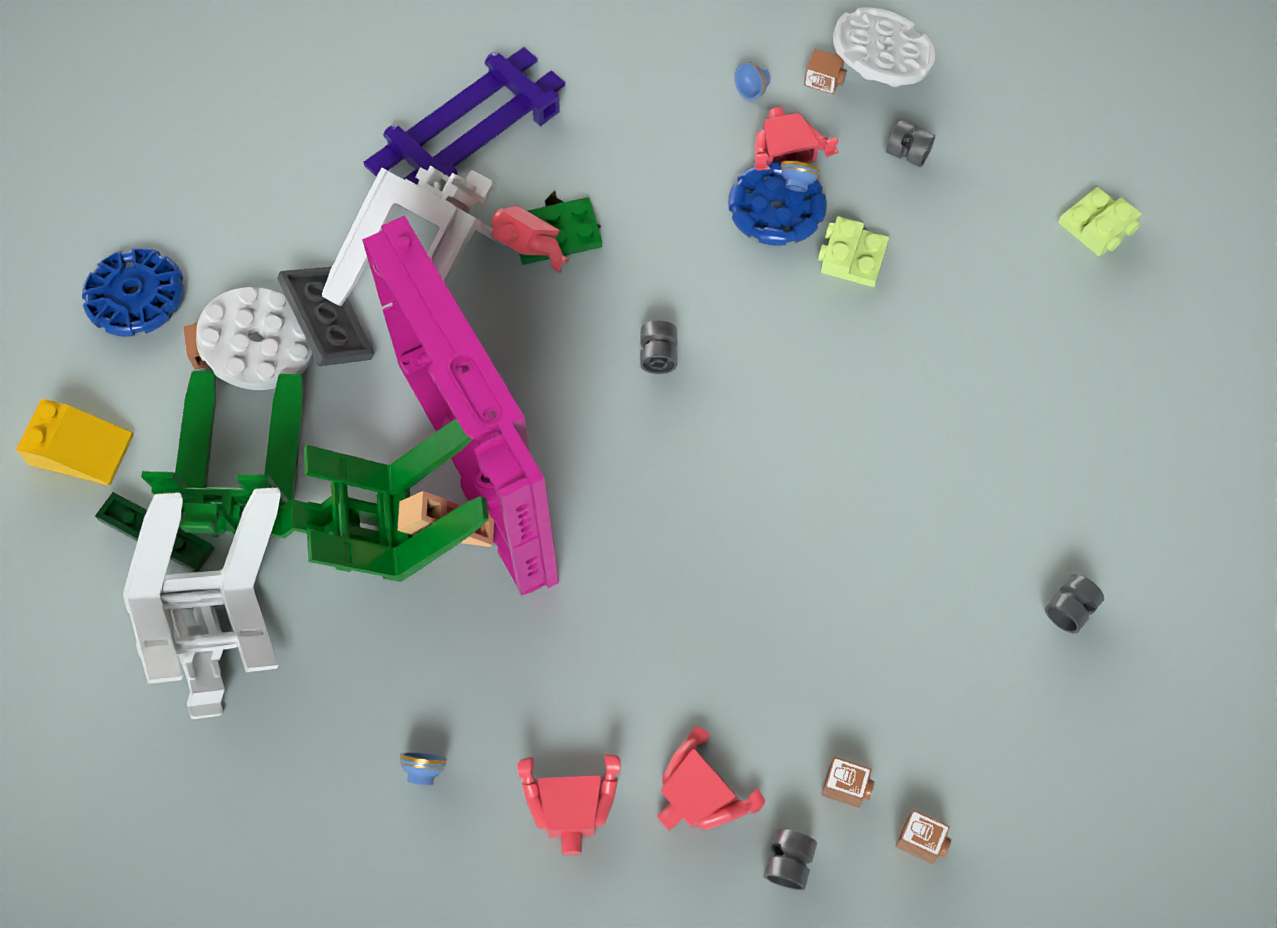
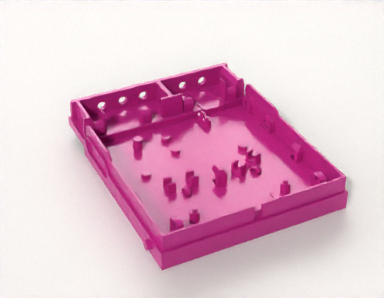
M405 215L381 225L382 231L362 239L381 306L383 307L392 302V305L382 310L398 365L436 432L454 419H457L466 436L473 438L451 460L461 476V489L468 502L479 496L487 499L488 515L494 520L493 543H496L498 547L497 553L521 596L532 593L545 585L550 588L558 584L559 580L545 479L530 455L525 417ZM489 477L491 482L484 483L482 479Z

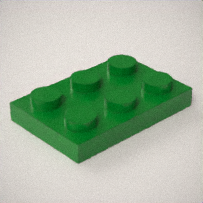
M589 197L527 210V212L560 230L556 240L562 255L566 256L602 248L601 236ZM519 253L522 265L550 259L548 255H523Z

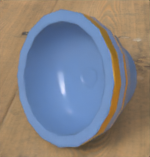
M752 62L742 63L737 67L735 84L738 92L745 99L752 101L760 98L770 84V73L765 67Z
M784 161L781 163L782 176L787 181L786 188L793 191L806 192L808 185L814 183L820 174L819 168L804 162Z
M400 753L401 766L408 773L407 782L414 784L432 785L434 776L443 771L447 762V758L432 754Z

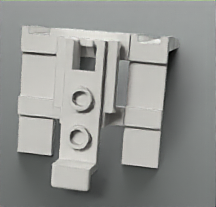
M430 166L428 171L420 167L415 177L419 179L416 185L381 168L330 270L322 296L339 306L343 305L368 263L362 239L382 231L381 225L389 222L397 205L439 226L440 229L427 254L445 284H447L474 231L505 247V244L492 237L493 228L468 214L470 209L473 208L474 203H485L492 188L496 189L497 184L473 170L469 172L465 180L454 173L449 177Z
M261 488L253 491L243 510L224 567L218 571L165 575L181 519L183 499L180 493L154 495L145 514L123 597L127 612L130 614L137 640L138 654L142 659L148 684L182 680L183 675L177 655H179L190 689L187 706L191 719L220 716L223 713L221 700L225 688L218 664L223 649L238 647L246 672L277 669L278 667L253 585L277 516L281 495L279 488ZM225 604L233 632L222 633L214 605ZM194 607L193 614L197 626L187 627L182 608Z

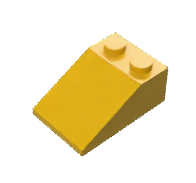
M41 398L16 450L30 466L111 486L134 434L72 406Z

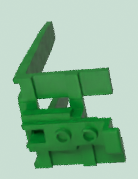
M212 371L191 372L184 401L175 473L142 471L141 478L152 487L151 492L154 495L181 494L183 499L181 512H184L183 521H180L179 526L186 533H210L216 538L219 537V534H224L225 532H232L235 535L243 510L255 489L279 488L281 495L278 507L295 498L303 414V377L301 374L281 373L278 375L272 401L264 475L237 474L236 480L243 488H207L216 406V375Z
M454 419L389 465L305 445L303 447L304 475L332 481L331 496L321 504L291 499L283 506L278 507L270 536L286 538L294 531L306 533L308 562L336 567V570L357 571L383 576V579L402 582L467 539L488 521L487 499L479 496L457 507L414 536L398 530L399 502L410 497V489L460 452L473 438L467 437L457 419ZM348 485L377 492V504L348 497ZM360 523L373 526L378 524L379 531L362 528Z

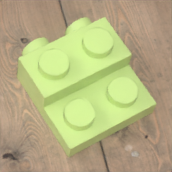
M1096 187L1060 217L1058 223L1100 257L1107 250L1110 252L1114 251L1120 245L1125 235L1132 236L1141 225L1139 220L1142 213L1122 197L1115 201L1099 187Z
M837 216L835 224L830 222L825 239H829L828 246L822 244L818 261L822 262L821 273L875 287L890 237L863 230L864 223Z

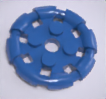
M781 161L770 162L768 167L771 170L757 171L755 166L744 171L737 178L738 183L732 185L728 197L729 211L733 213L732 220L737 228L749 238L753 236L759 239V243L773 246H785L787 242L792 241L798 243L810 237L818 229V223L824 220L827 210L826 195L822 194L823 187L818 180L808 185L806 192H797L786 188L787 181L782 176ZM746 189L753 191L752 194L746 192ZM809 196L812 197V199H810V200H805V199H804V197H809ZM778 201L783 203L784 207L774 208L770 204ZM789 226L790 231L784 232L781 227Z
M132 248V251L124 253L118 251L97 264L98 268L87 276L82 289V298L85 300L83 308L89 320L96 327L105 328V332L124 337L135 336V333L142 331L145 334L152 332L170 320L169 315L180 307L185 288L181 283L183 279L181 270L168 256L163 257L159 251L153 249ZM133 262L134 267L125 268L126 263ZM161 282H169V284L161 285ZM139 287L135 293L126 294L128 288ZM159 301L164 303L160 309L155 307ZM113 311L114 315L109 318V314Z

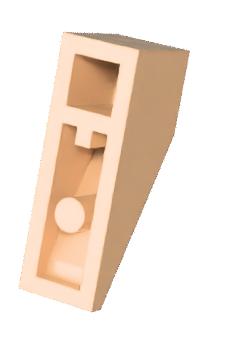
M425 491L419 492L399 502L398 530L414 536L461 505ZM488 515V521L461 543L492 546L494 536L493 518H490Z

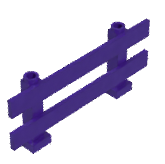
M525 47L507 59L500 53H491L485 59V65L489 70L488 73L406 132L399 126L390 125L387 127L383 136L387 140L388 145L365 160L363 164L377 177L381 168L388 171L405 159L415 170L403 179H407L416 185L419 179L415 177L420 167L428 171L429 167L432 166L449 177L452 173L458 175L455 168L458 164L530 111H533V120L540 127L560 112L559 95L556 92L565 86V82L552 70L534 83L526 77L523 72L537 63L538 58ZM506 86L516 95L433 157L421 147L502 87Z

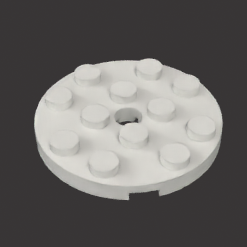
M863 7L857 8L855 13L848 14L846 12L839 18L833 31V43L836 53L866 80H875L892 87L914 84L923 80L929 74L935 61V49L926 34L921 36L913 29L915 24L910 20L887 10Z
M244 287L227 291L209 302L202 311L197 323L196 345L202 361H206L218 378L240 388L250 390L276 388L279 374H302L312 358L313 352L286 296L273 290ZM258 332V335L262 336L263 340L254 342L248 336Z

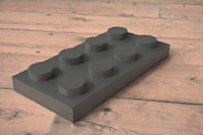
M332 267L279 272L277 279L319 367L372 359L374 351L348 298L343 305L339 306L322 296Z

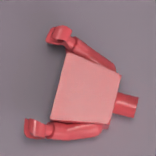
M775 107L769 111L770 119H766L763 122V129L757 133L755 138L754 157L757 171L771 170L768 165L773 161L814 162L817 159L818 149L825 151L826 157L839 153L836 148L838 143L836 137L829 139L822 136L809 122L803 119L801 114L785 115L782 107Z
M517 205L507 209H498L491 220L493 238L523 255H548L552 260L551 268L559 273L562 272L561 265L564 262L568 263L569 259L562 255L556 240L560 230Z
M695 727L691 731L687 740L673 754L662 776L664 786L661 792L670 804L657 815V818L669 831L683 818L693 828L700 827L703 830H709L747 815L749 810L751 814H754L765 804V798L759 789H756L747 800H739L700 753L696 751V747L705 743L708 737L711 736L701 727Z
M604 754L606 774L602 777V780L601 775L538 778L537 782L532 774L533 757L521 759L518 762L517 771L519 779L523 778L521 784L534 822L538 828L547 829L548 837H561L562 855L572 856L581 854V837L594 836L596 827H601L606 823L615 798L618 781L616 774L620 773L621 760L618 756Z

